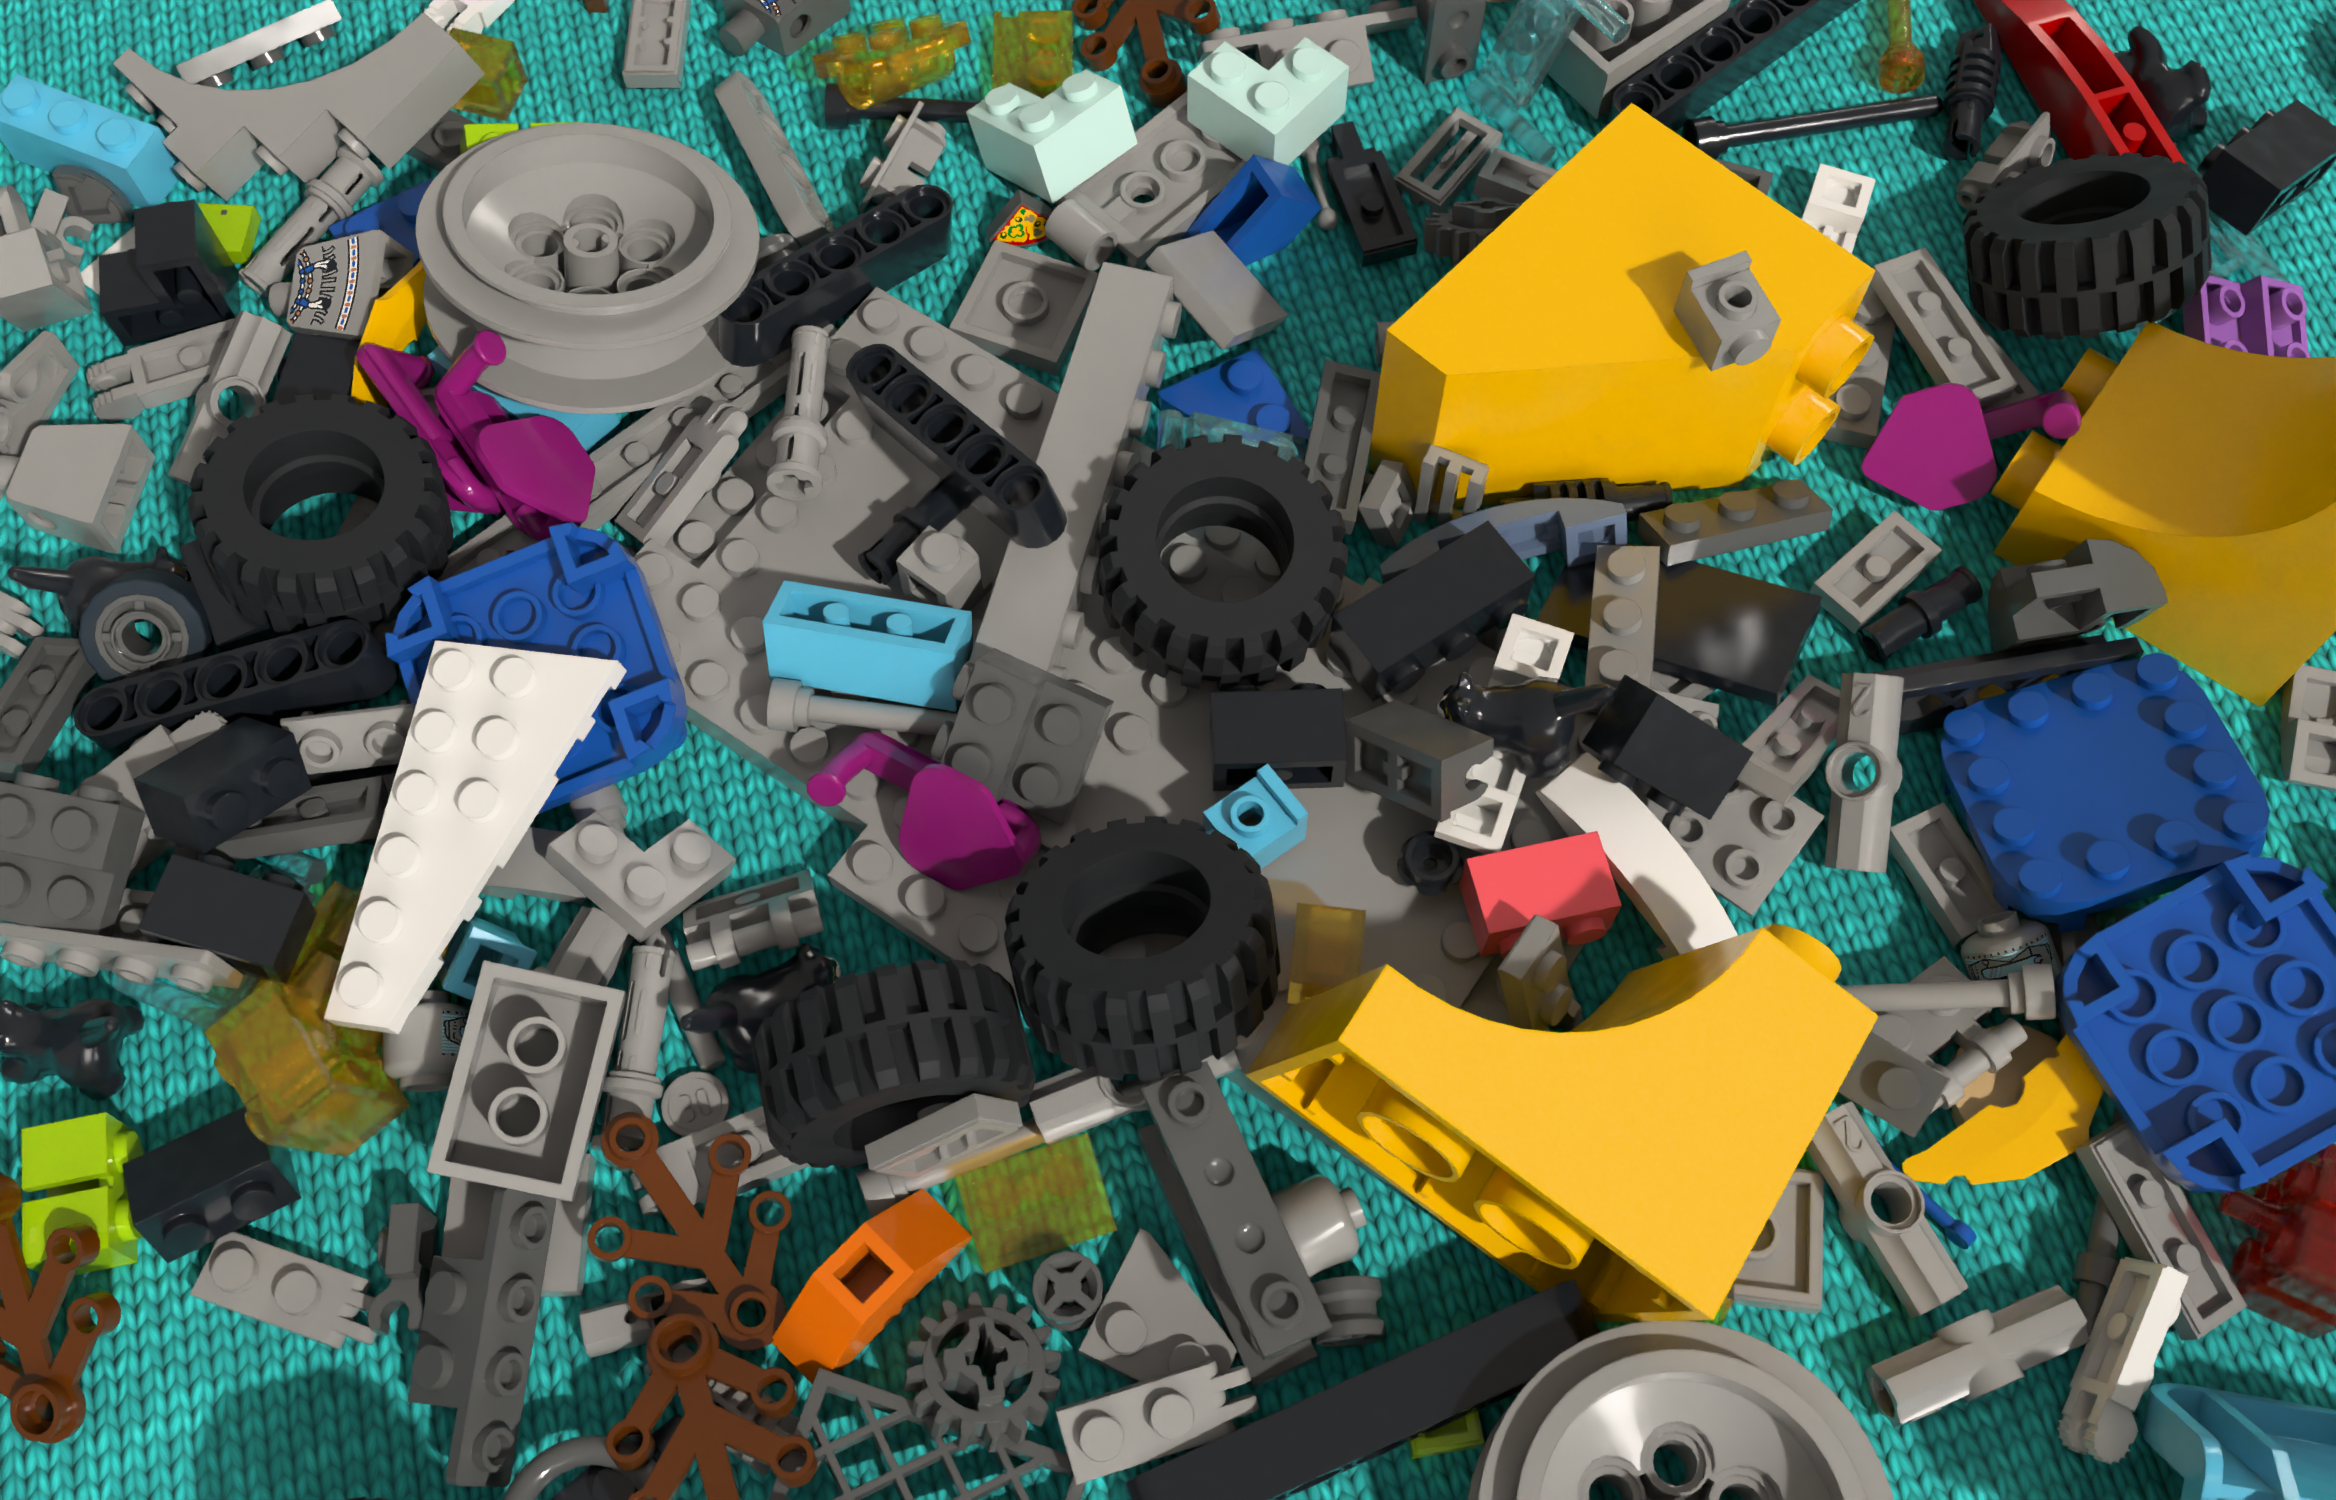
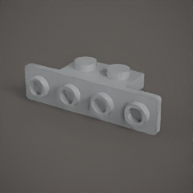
M1390 0L1368 6V14L1347 17L1345 9H1337L1315 15V23L1294 26L1292 18H1284L1263 23L1261 25L1262 32L1241 35L1240 28L1238 27L1219 29L1207 34L1208 41L1201 42L1196 51L1197 61L1201 63L1226 41L1245 55L1256 54L1257 63L1269 71L1306 37L1349 66L1347 89L1370 86L1375 82L1367 35L1408 28L1418 18L1416 6L1400 8L1398 0Z
M125 888L112 937L0 922V946L2 947L0 956L11 963L30 969H40L43 962L55 963L64 970L87 977H95L100 969L112 971L115 975L125 980L143 985H151L155 977L169 979V981L177 986L200 993L210 992L212 985L238 989L244 977L242 973L211 951L149 942L138 929V926L154 894L152 891Z

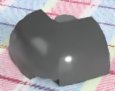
M2086 539L2061 559L2004 567L1998 570L1992 579L1988 595V627L1993 652L2078 639V635L2098 630L2106 625L2105 622L2114 620L2116 629L2126 628L2167 604V595L2154 567L2136 550L2113 540Z

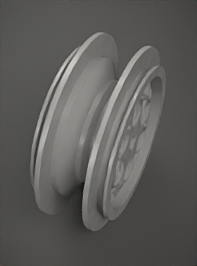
M559 123L509 132L471 148L449 163L433 179L425 191L416 217V242L419 257L426 271L423 286V302L426 320L432 336L443 353L454 363L463 350L474 341V337L478 332L491 330L497 333L505 344L506 358L503 363L497 366L490 365L476 382L502 396L542 409L566 413L615 414L634 412L661 406L691 395L712 383L732 366L720 354L717 316L740 296L755 271L760 242L758 221L747 195L739 184L711 159L678 141L636 128L601 123Z
M1645 1321L1631 1323L1584 1339L1559 1354L1543 1367L1520 1391L1516 1399L1507 1407L1493 1427L1480 1452L1467 1500H1589L1591 1484L1596 1481L1611 1484L1618 1490L1622 1500H1719L1722 1491L1734 1492L1741 1496L1743 1500H1894L1885 1471L1870 1440L1852 1413L1816 1375L1786 1353L1762 1340L1737 1330L1696 1321ZM1656 1449L1671 1450L1680 1457L1686 1472L1682 1485H1670L1659 1478L1653 1465Z

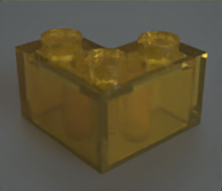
M268 980L204 1031L217 1055L214 1059L217 1071L227 1083L235 1087L248 1110L245 1114L247 1125L254 1135L266 1144L347 1157L410 1107L396 1081L383 1072L380 1054L340 1044L309 990Z

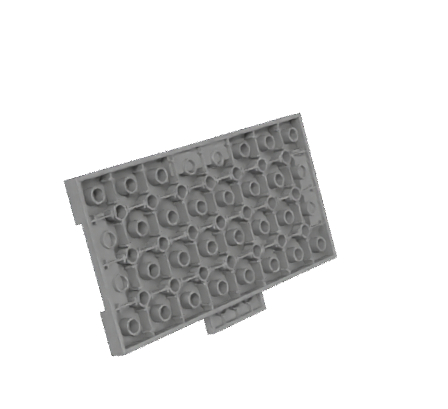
M876 287L830 338L831 344L828 349L825 390L820 420L828 437L827 447L819 457L818 471L823 478V488L820 495L807 501H790L774 495L767 488V473L769 468L775 464L776 448L771 440L772 430L778 421L783 418V407L723 474L717 484L698 502L667 544L662 546L650 538L634 556V559L645 575L684 687L687 706L686 720L859 834L858 838L829 872L828 878L831 885L944 961L948 962L950 959L964 960L970 966L980 963L989 966L992 970L1001 974L1013 986L1019 1011L1021 1012L1006 951L1004 932L1007 927L1004 918L1010 900L1014 894H1017V886L1030 868L1039 869L1038 862L1042 855L1055 845L1061 849L1069 845L1071 836L1090 828L1091 832L1094 833L1106 829L1107 822L1126 818L1127 824L1142 823L1145 821V816L1165 817L1170 824L1179 825L1181 820L1185 819L1200 823L1203 826V812L1234 792L1213 791L1210 696L1211 692H1218L1217 682L1201 680L1198 690L1182 686V675L1169 670L1167 675L1162 678L1147 669L1148 655L1142 652L1138 656H1131L1120 644L1121 628H1110L1103 613L1104 597L1099 595L1098 585L1093 595L1084 593L1079 611L1085 614L1081 639L1076 650L1066 649L1061 667L1067 668L1066 680L1114 702L1070 818L1061 825L1022 807L1040 829L1041 846L1030 863L1018 875L964 890H954L917 871L905 859L899 846V832L909 792L866 769H863L845 786L846 796L838 805L822 806L810 798L807 792L809 778L818 773L834 755L861 733L878 732L887 735L939 763L941 762V760L931 756V749L936 738L935 735L815 721L811 722L810 727L799 726L796 732L771 730L767 726L768 696L773 680L769 679L762 621L783 581L908 601L904 598L898 572L887 585L879 584L863 570L858 561V555L863 550H867L894 524L893 516L903 506L912 508L940 480L938 475L872 420L846 377V367L849 360L857 351L869 345L886 344L894 348L1035 463L1059 395ZM1133 438L1129 452L1135 453L1134 466L1137 463H1144L1150 467L1151 455L1155 450ZM971 504L968 509L963 510L941 532L958 536L966 541L979 556L981 574L992 581V589L971 610L974 647L1010 536ZM1204 526L1184 532L1173 539L1162 550L1160 555L1165 569L1179 585L1197 596L1214 601L1234 602L1250 599L1271 588L1279 581L1281 575L1275 558L1259 540L1241 530L1226 526ZM1099 548L1096 557H1099ZM1344 575L1334 614L1382 584L1369 577L1362 586ZM1331 617L1325 635L1316 648L1307 649L1302 663L1290 672L1284 671L1278 665L1274 681L1260 685L1257 688L1261 691L1289 690L1293 686L1304 683L1319 684L1326 689L1343 688L1345 720L1396 699L1438 715L1437 705L1443 698V692L1449 686L1457 685L1462 672L1470 674L1472 679L1482 687L1488 686L1498 653L1476 641L1473 647L1458 659L1448 662L1443 658L1425 669L1423 677L1405 692L1395 694L1393 691H1390L1373 702L1329 646ZM1250 678L1240 679L1239 685L1254 686ZM803 686V688L814 689L816 696L935 709ZM1582 712L1576 714L1574 733L1568 745L1570 752V762L1568 765L1586 752L1590 753L1599 762L1603 760V756L1582 743L1599 713ZM1560 772L1547 778H1529L1526 776L1501 851L1569 837L1535 793ZM1345 773L1343 787L1289 789L1309 813L1306 837L1299 844L1261 869V874L1268 879L1273 899L1281 973L1277 977L1279 988L1273 1004L1267 1011H1263L1264 1019L1248 1038L1242 1035L1237 1037L1238 1046L1236 1051L1243 1069L1227 1074L1224 1077L1416 1203L1245 1076L1289 1007L1385 964L1391 966L1419 988L1453 1007L1486 1020L1511 1026L1497 970L1504 959L1501 953L1484 957L1480 956L1459 882L1455 885H1448L1443 894L1427 896L1420 894L1414 885H1406L1398 874L1397 862L1403 857L1401 852L1403 844L1409 838L1419 833L1435 831L1438 821L1347 781ZM1638 779L1633 789L1630 790L1663 823L1669 811L1645 796L1651 785ZM1253 814L1241 822L1246 826L1259 824ZM1456 844L1459 857L1463 860L1464 865L1468 858L1486 855ZM1426 860L1424 866L1432 870L1436 868V863L1433 860ZM1613 878L1614 883H1615V886H1616V889H1617V892H1618V895H1619V893L1621 892L1622 888L1618 885V883H1617V882L1615 881V879ZM1172 934L1140 935L1118 942L1099 955L1117 959L1149 957L1168 951L1188 938ZM1563 939L1561 942L1564 956L1567 959L1566 968L1568 973L1586 944L1569 945L1567 940Z

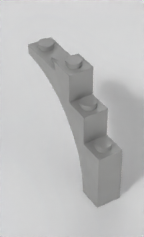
M424 12L389 42L351 65L311 81L273 89L225 90L189 83L155 68L130 48L113 63L131 81L124 90L150 114L157 108L164 112L156 121L170 133L162 143L180 159L173 169L200 193L209 186L226 201L265 163L272 167L281 177L290 169L307 184L311 179H315L337 157L336 151L344 144L348 145L363 160L371 153L374 154L386 167L391 169L485 74L464 48Z

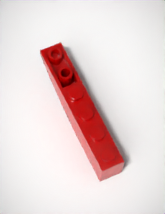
M1973 0L1986 22L1991 23L2000 35L2003 50L2041 112L2050 113V127L2069 158L2078 160L2089 158L2090 155L2107 153L2108 156H2121L2123 153H2140L2142 157L2150 158L2153 155L2168 157L2172 163L2180 161L2186 164L2134 80L2106 43L2065 0Z

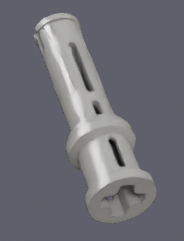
M346 144L336 151L338 159L319 180L311 179L307 183L306 190L304 191L306 200L273 234L271 239L245 268L238 272L239 278L247 287L259 296L269 299V291L272 285L282 282L294 269L296 254L302 247L316 244L327 232L328 226L353 215L352 207L370 187L376 188L380 186L384 181V176L368 157L363 160Z
M812 325L798 327L792 333V349L786 385L784 415L774 426L771 436L772 444L776 448L775 464L769 468L767 473V488L774 495L790 501L814 499L820 495L823 488V478L818 471L820 454L827 447L828 437L820 420L825 390L828 349L831 339L828 338V333L825 330Z
M645 945L633 947L631 974L621 1022L617 1057L615 1058L614 1070L607 1072L602 1091L607 1096L601 1132L592 1138L591 1148L601 1151L602 1133L612 1118L626 1112H637L651 1120L654 1100L662 1098L664 1086L660 1085L661 1079L656 1077L667 1010L670 980L676 959V952L672 950H666L664 954L665 948ZM625 1128L617 1135L616 1142L622 1150L633 1152L642 1147L644 1137L638 1129Z

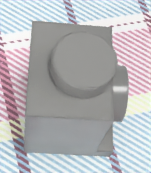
M1746 250L1687 271L1674 308L1675 314L1710 371L1732 363L1746 365L1762 357L1770 349L1781 321L1780 316L1749 269L1752 259Z
M930 525L896 560L903 595L908 601L971 611L992 589V581L981 574L979 556L976 551L962 538L949 533L939 532Z

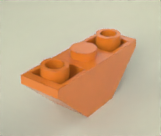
M920 1189L865 1221L811 1275L772 1336L774 1339L772 1344L812 1385L819 1368L839 1374L972 1240V1235L925 1189Z

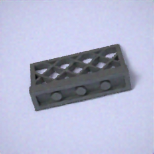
M822 1368L818 1369L793 1434L809 1440L812 1432L819 1447L814 1450L817 1461L825 1460L841 1495L833 1500H861L891 1484H894L901 1500H914L904 1478L938 1461L941 1462L957 1495L952 1500H978L1006 1485H1009L1016 1500H1030L1020 1478L1042 1467L1071 1477L1064 1500H1081L1086 1484L1084 1482L1076 1485L1068 1454L1026 1439L1017 1445L1005 1432L1000 1434L996 1452H993L1003 1474L968 1491L951 1457L952 1454L960 1451L958 1450L957 1439L945 1444L942 1436L938 1439L931 1436L935 1416L932 1413L915 1418L912 1413L914 1400ZM826 1392L855 1402L866 1426L829 1443L817 1417ZM871 1408L888 1413L889 1415L876 1420ZM905 1420L924 1426L935 1450L898 1467L882 1431ZM952 1429L945 1433L958 1438V1432ZM872 1437L888 1473L851 1490L835 1454ZM972 1437L970 1445L977 1444L985 1447L983 1437ZM792 1451L786 1454L781 1469L786 1472H795L801 1469L806 1462L807 1455L802 1456L804 1452ZM1009 1456L1026 1461V1463L1014 1468ZM776 1479L768 1500H790L787 1499L790 1487L782 1485Z

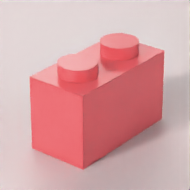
M1598 831L1466 859L1459 882L1481 957L1501 953L1502 958L1505 959L1534 915H1539L1558 924L1561 940L1566 939L1569 945L1593 942L1606 935L1607 930L1611 928L1622 906Z

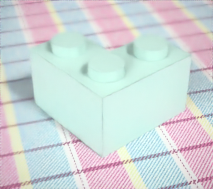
M1305 37L1268 71L1224 41L1187 75V121L1246 162L1254 154L1289 165L1345 113L1349 66Z
M1086 69L1081 73L1068 77L1061 87L1043 99L1011 83H1007L1004 86L991 90L983 101L966 111L986 169L1052 204L1138 144L1121 85Z

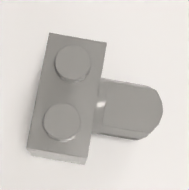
M12 185L0 186V317L25 332L93 313L76 258L63 248L62 241L47 229L38 230L36 227H31L24 202Z

